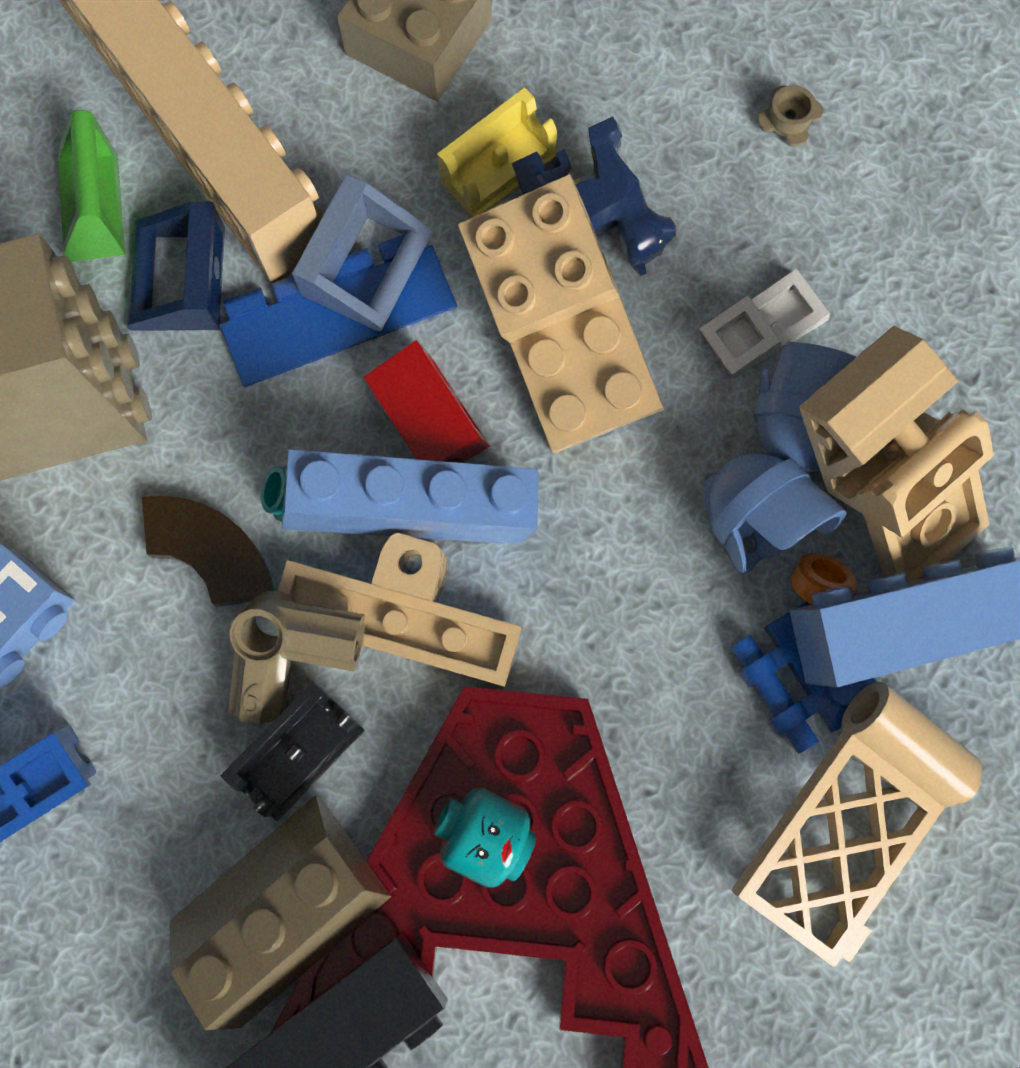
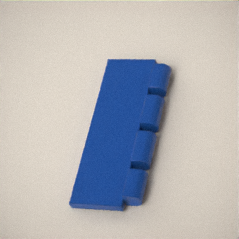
M400 235L377 244L384 261L383 264L374 266L367 248L349 254L333 283L366 305H369L405 235ZM431 245L423 250L381 331L371 329L301 296L293 275L271 283L278 299V303L268 306L261 287L223 301L230 321L220 324V327L245 388L457 308V303L434 247Z

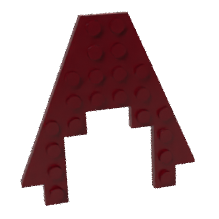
M464 686L366 860L391 897L302 974L270 1033L403 933L433 978L437 947L564 960L559 1030L623 1037L621 1068H709L589 700L585 698ZM476 788H485L524 808L530 819L529 830L536 833V842L532 854L521 875L515 881L506 878L499 886L491 888L484 887L446 868L440 859V847L443 839L433 834L437 820L448 800L453 798L461 803L466 794Z

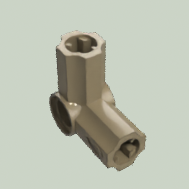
M266 591L257 595L232 621L229 630L230 643L235 651L228 713L235 715L239 722L255 725L273 722L286 709L291 661L354 671L358 665L366 626L364 614L298 603L291 596L280 591ZM256 616L265 617L274 623L278 636H270L260 630L256 623Z

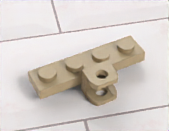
M400 533L390 536L384 544L371 584L287 560L278 591L288 594L298 603L364 614L366 626L363 646L504 687L508 681L522 627L437 603L447 569L445 552L435 543ZM412 556H421L422 566L420 570L414 574H407L405 570L407 560Z

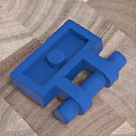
M806 601L805 603L801 604L800 606H798V607H796V608H800V607H804V606H808V605H812V604H810V603H808V602ZM788 612L764 627L776 646L775 650L764 656L751 635L730 648L743 667L739 673L747 686L755 685L774 715L769 719L779 735L786 734L799 754L819 742L806 721L808 718L818 712L831 732L842 728L841 722L844 712L852 699L862 689L876 681L874 678L841 687L806 684L791 615ZM786 664L807 694V696L794 703L775 673L776 670Z

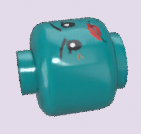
M485 788L471 790L462 799L461 803L450 798L443 808L433 832L434 835L443 839L440 847L442 864L446 868L489 888L499 886L506 878L515 881L527 865L536 842V833L529 830L530 819L527 811Z

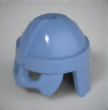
M790 342L784 346L772 382L770 381L769 371L763 368L759 384V395L754 410V420L758 423V431L763 447L769 455L780 457L783 460L793 459L806 472L820 470L799 406L852 362L856 356L816 344Z
M765 453L742 454L723 465L717 473L712 474L705 482V505L709 522L712 526L711 530L727 549L735 568L743 574L751 572L756 564L765 557H779L782 550L791 548L814 529L821 534H829L835 531L846 516V511L810 480V475L793 459L783 460L780 457ZM752 536L756 543V549L749 553L744 549L743 542Z

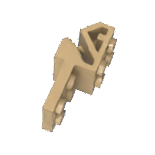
M570 174L458 224L502 338L511 344L553 453L566 450L664 410L605 255L602 254L594 228Z
M892 326L824 386L816 390L810 398L799 406L827 492L864 514L882 575L906 573L907 581L923 578L922 566L951 560L989 526L978 469L990 460L994 453L988 422L977 410L969 414L964 408L955 413L948 412L940 420L924 413L926 409L959 380L924 339L896 326Z

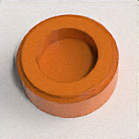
M814 553L803 556L791 576V585L795 592L810 604H813L811 593L849 586L852 595L857 587V581L852 571L841 561L825 554Z

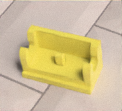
M525 87L437 153L440 183L471 217L494 208L520 188L511 163L536 151L543 163H546L554 158L556 152H558L556 150L557 129L554 121L550 118L543 124L539 122L535 113L537 109L535 98Z

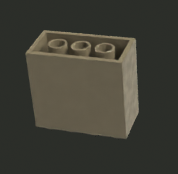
M39 233L0 243V481L147 441L144 422L152 420V413L143 388L141 386L135 388L131 370L139 368L140 361L132 337L129 334L122 335L112 312L110 310H101L92 287L89 284L81 285L68 257L66 255L58 257Z

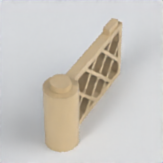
M875 682L866 686L849 703L841 722L843 732L731 889L740 899L833 967L837 965L841 957L848 962L853 959L871 933V930L864 924L944 808L967 802L977 793L981 784L982 765L980 759L884 682ZM851 756H853L864 765L867 792L840 797L837 776ZM881 779L891 787L882 789ZM906 798L918 807L903 829L891 832L886 831L883 802ZM868 805L872 835L845 841L841 810ZM827 813L830 844L802 849L801 827L809 816ZM873 849L875 870L867 881L850 884L846 855ZM832 858L835 888L807 893L804 863ZM790 866L793 897L768 902L756 893L771 870ZM837 902L839 921L823 943L812 934L809 908ZM795 911L796 922L784 913Z

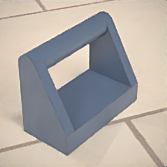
M346 173L292 275L301 296L371 329L381 331L433 231L429 226L370 184ZM367 219L405 235L369 305H366L333 283Z

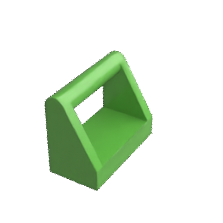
M86 110L73 111L69 116L57 152L64 255L68 257L70 262L126 255L118 155L91 112Z

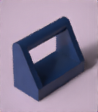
M188 202L134 222L127 329L130 331L220 329L225 225L213 202ZM157 237H188L184 299L152 307Z

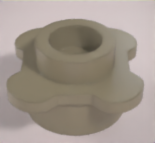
M798 85L779 86L773 91L771 105L768 109L759 113L757 122L762 131H773L785 137L787 144L801 146L806 143L809 137L808 129L812 122H817L821 119L823 108L808 89ZM793 113L795 118L788 119L785 114Z

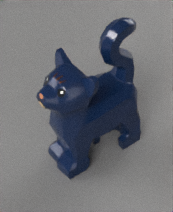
M612 116L589 127L588 135L594 172L576 179L574 182L596 237L618 227L620 249L634 270L642 276L647 274L645 264L660 256L665 246L677 235L676 225L671 217L658 215L647 206L639 179L619 156L618 149L621 146L622 132L618 122ZM565 149L556 152L555 157L546 163H543L537 151L511 163L523 195L568 175L572 168Z

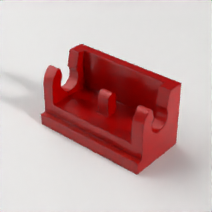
M417 340L363 376L415 459L464 463L490 447L430 353Z

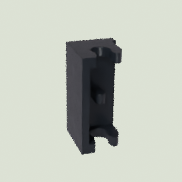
M312 682L220 777L232 789L238 792L242 791L254 802L253 809L264 817H272L278 822L365 730L323 688Z

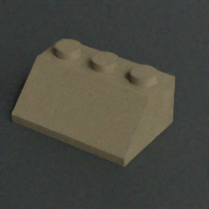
M315 795L170 920V973L204 1030L242 1028L385 903L391 895L321 797Z

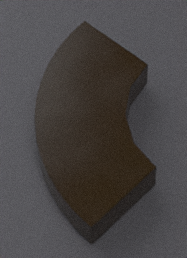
M173 496L142 497L147 555L156 559H175L192 567L205 581L214 606L221 607L251 602L261 593L275 591L269 569L262 554L244 531L228 517L207 505L185 498Z

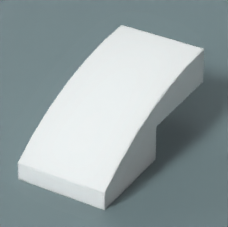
M796 268L753 299H750L747 295L699 328V330L730 375L734 377L784 348L788 343L794 342L829 320L830 313Z

